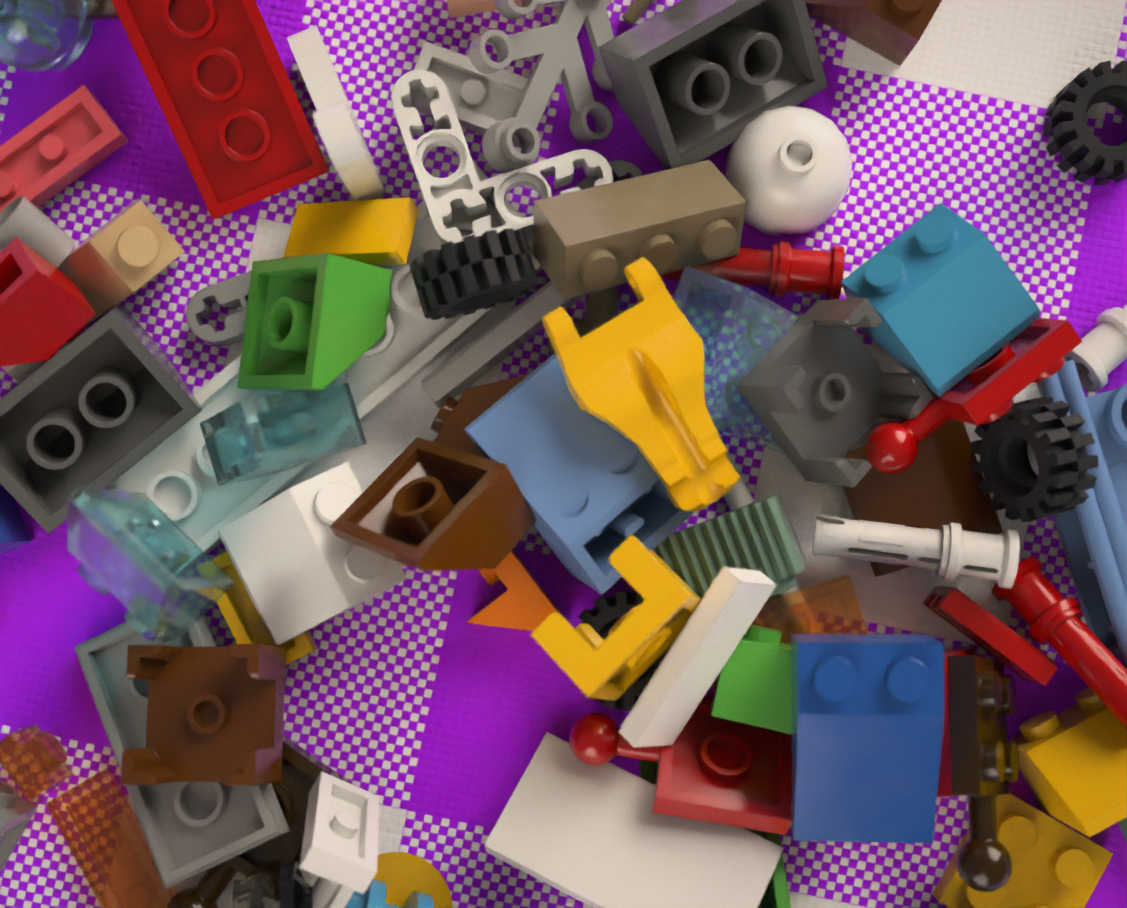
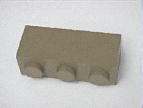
M710 160L534 201L533 255L564 300L629 283L625 276L624 268L641 257L648 260L658 274L661 275L738 255L746 200Z

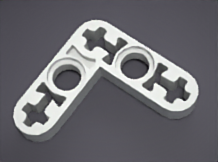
M315 25L288 36V43L317 112L312 113L315 124L336 171L355 201L370 200L386 193L317 26Z
M420 69L407 72L394 84L391 99L395 118L435 234L441 244L450 241L457 243L463 241V237H466L461 236L457 228H445L444 225L453 221L452 210L463 207L468 216L486 212L485 197L494 196L496 216L502 226L491 228V217L488 215L472 222L473 233L470 235L474 234L475 237H478L486 231L496 230L498 233L504 229L513 228V231L522 230L524 235L533 232L534 215L520 218L507 210L504 200L511 189L517 186H528L537 191L541 199L552 197L551 188L545 178L554 176V186L559 188L573 181L574 170L577 168H583L587 176L598 175L599 179L594 182V187L613 182L612 168L606 158L598 152L588 149L574 150L480 181L444 81L435 73ZM418 90H423L426 98L437 97V99L430 102L432 119L436 130H431L426 134L424 133L423 124L415 107L404 108L412 104L411 93ZM445 125H449V126H450V129H442V128H443ZM414 135L421 136L417 140H413L412 136ZM435 147H448L458 154L460 164L454 174L438 178L430 175L423 166L424 158ZM573 187L561 191L560 195L578 191L581 189L579 187Z

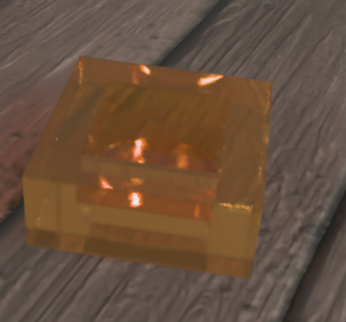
M36 724L13 732L0 742V764L30 802L55 790L74 775L65 763L67 754L61 743L51 733L44 730L41 731Z

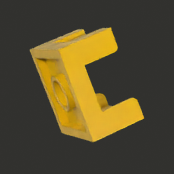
M632 534L610 555L609 562L645 599L639 607L636 606L624 614L610 629L609 636L605 640L589 624L581 623L574 629L561 614L556 612L550 614L530 634L583 693L590 698L616 701L673 645L701 601V598L652 549L648 550Z

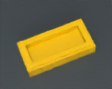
M410 197L298 204L283 258L329 253L374 266L406 264L419 209Z

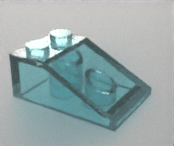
M78 487L68 497L67 549L82 563L77 568L78 573L85 582L99 593L107 595L111 592L128 609L124 614L128 624L145 639L154 641L157 638L163 644L182 638L235 584L145 493Z

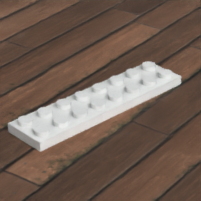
M473 161L479 180L482 181L488 179V177ZM491 195L484 198L486 212L468 216L463 207L452 210L453 221L444 225L445 228H457L461 236H468L473 233L472 222L488 215L491 217V228L502 226L496 216L494 196ZM505 198L504 203L507 210L514 216L522 218ZM424 200L416 206L419 212L406 264L378 265V267L392 270L389 292L391 306L386 318L385 334L323 390H246L237 388L241 355H239L193 394L202 407L201 412L92 499L94 504L163 586L172 585L222 542L217 533L218 529L278 495L504 303L495 304L496 307L486 310L485 308L478 309L475 313L468 315L462 313L449 319H445V317L438 320L425 318L410 265L415 258L423 257V253L429 250L441 249L440 245L442 244L435 234ZM532 232L524 236L537 275L543 268L533 255Z

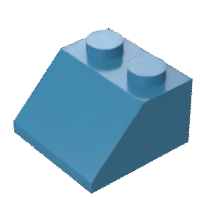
M942 203L933 208L841 281L847 299L867 298L881 318L882 322L878 327L858 329L909 372L918 375L923 383L939 397L1041 317L1039 307L987 236Z

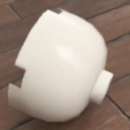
M788 105L765 111L746 125L728 152L725 178L746 200L744 222L764 234L777 236L780 233L803 234L816 229L831 218L838 209L849 189L852 158L847 139L832 120L813 109Z

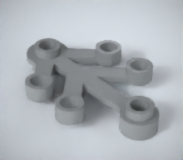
M494 0L498 12L510 20H517L533 12L537 6L560 3L562 6L552 25L508 35L501 30L491 29L475 37L470 43V61L479 72L484 74H493L500 71L514 61L539 56L512 117L491 125L484 134L482 141L483 154L492 168L499 172L507 173L534 163L540 149V136L536 129L560 76L571 111L569 126L573 136L579 142L589 144L604 139L610 134L613 126L612 115L604 104L594 101L577 36L584 23L596 59L592 67L594 80L602 89L613 91L598 49L599 46L614 39L606 9L612 0H522L521 7L517 6L513 0ZM486 42L491 43L497 51L496 62L492 61L486 54ZM587 113L595 121V132H592L587 125ZM513 133L516 134L520 141L521 153L513 146Z

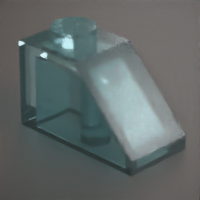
M349 383L327 386L323 390H303L240 401L200 423L218 486L272 475L367 444Z

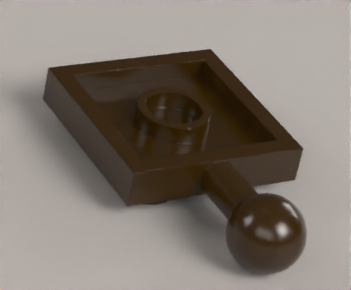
M976 655L948 656L952 795L968 796L969 840L960 847L956 858V866L961 879L969 887L980 892H993L1002 888L1009 881L1012 874L1011 856L1005 846L997 841L996 795L1009 794V781L1016 782L1018 778V750L1014 741H1007L1006 714L1013 715L1016 709L1015 683L1012 675H1005L1003 663Z
M283 735L282 781L272 782L271 784L290 832L206 871L196 887L186 888L176 893L168 903L167 908H218L217 900L237 872H240L279 900V878L282 864L295 861L300 863L309 791L320 772H325L345 782L352 783Z

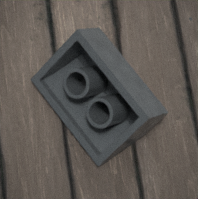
M681 0L598 47L619 106L665 170L697 163L735 142L746 125L765 111L788 105L796 106L828 87L805 0Z
M121 302L0 398V484L48 534L202 411V407L164 351Z

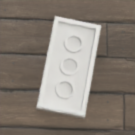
M546 732L484 844L487 853L592 908H758L784 849L741 827L652 813L655 792L654 784L609 762L602 765L586 764L574 755L570 743Z

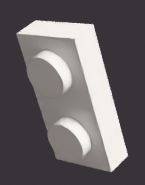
M427 41L423 44L414 70H427L439 76L448 88L461 127L483 135L491 125L512 117L529 79L504 69L493 74L481 73L472 65L468 56ZM423 90L411 93L412 104L407 107H415L417 111L432 116L430 102L437 99V97L426 98ZM513 133V146L521 148L518 137Z

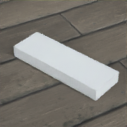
M730 567L721 568L620 726L619 733L634 748L673 745L777 586L761 571Z

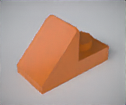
M514 550L495 569H477L490 586L501 580L508 590L472 616L467 623L534 631L550 614L556 612L562 615Z

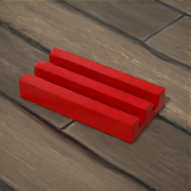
M935 586L922 603L1025 681L1029 680L1032 683L1046 686L1058 669L1055 666V661L955 587Z

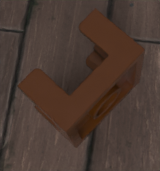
M228 644V646L208 647L128 645L127 678L129 680H149L146 747L125 749L123 751L121 785H157L171 782H223V785L255 786L282 781L286 647L263 644Z

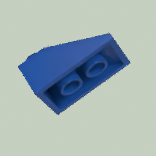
M791 634L793 841L933 843L944 725V643L930 635Z

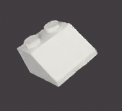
M348 462L285 490L217 531L274 646H279L407 579L398 561L337 537L331 530L330 526L363 493Z

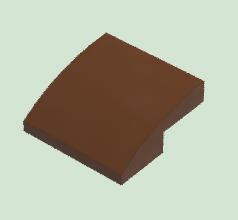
M950 418L918 443L917 458L912 466L904 472L885 474L871 467L854 488L843 486L854 520L940 530L942 524L948 525L949 522L960 523L965 531L1000 534L1003 532L996 510L989 504L992 500L990 494L982 495L978 484L985 480L982 472L973 473L971 463L978 461L975 453H971V441L962 421ZM865 446L850 450L844 458L867 460ZM870 562L875 577L910 567L907 565Z

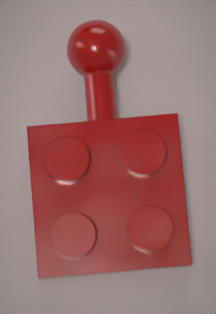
M1038 318L942 396L939 397L927 387L933 399L917 417L906 419L901 424L888 422L874 428L868 435L865 443L867 460L872 467L885 474L904 472L912 466L917 458L918 443L951 418L978 426L979 424L990 423L1000 418L1013 406L1014 401L1012 398L1030 383L1043 381L1058 372L1065 363L1063 357L1078 346L1082 340L1068 320Z
M709 696L703 697L673 745L634 748L619 733L620 729L617 723L610 716L600 712L587 713L578 718L573 724L569 735L570 746L574 755L586 764L602 765L612 760L615 756L658 763L652 813L782 835L787 834L792 813V734L711 716L712 697Z

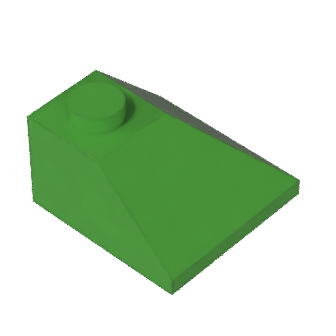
M329 253L253 261L237 388L246 390L325 389L384 336L386 318L391 306L389 292L392 270Z

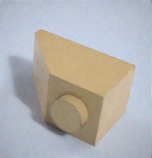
M136 199L74 248L57 269L75 282L96 313L84 325L86 326L135 293L185 251L142 200Z

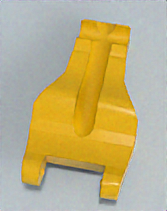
M641 257L624 268L625 276L639 301L637 304L582 337H579L572 319L561 306L544 315L542 321L565 376L567 388L578 407L608 424L636 445L666 487L667 494L675 508L696 512L728 494L739 481L740 475L731 465L727 457L728 451L720 439L705 405L703 340L674 302L656 269L648 260Z

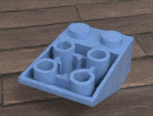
M553 354L464 428L484 458L507 465L537 521L534 526L568 573L600 594L605 593L623 577L610 564L609 557L631 534L648 550H653L695 513L674 507L667 494L666 487L634 443L608 424L578 407L567 388L565 376L556 354Z

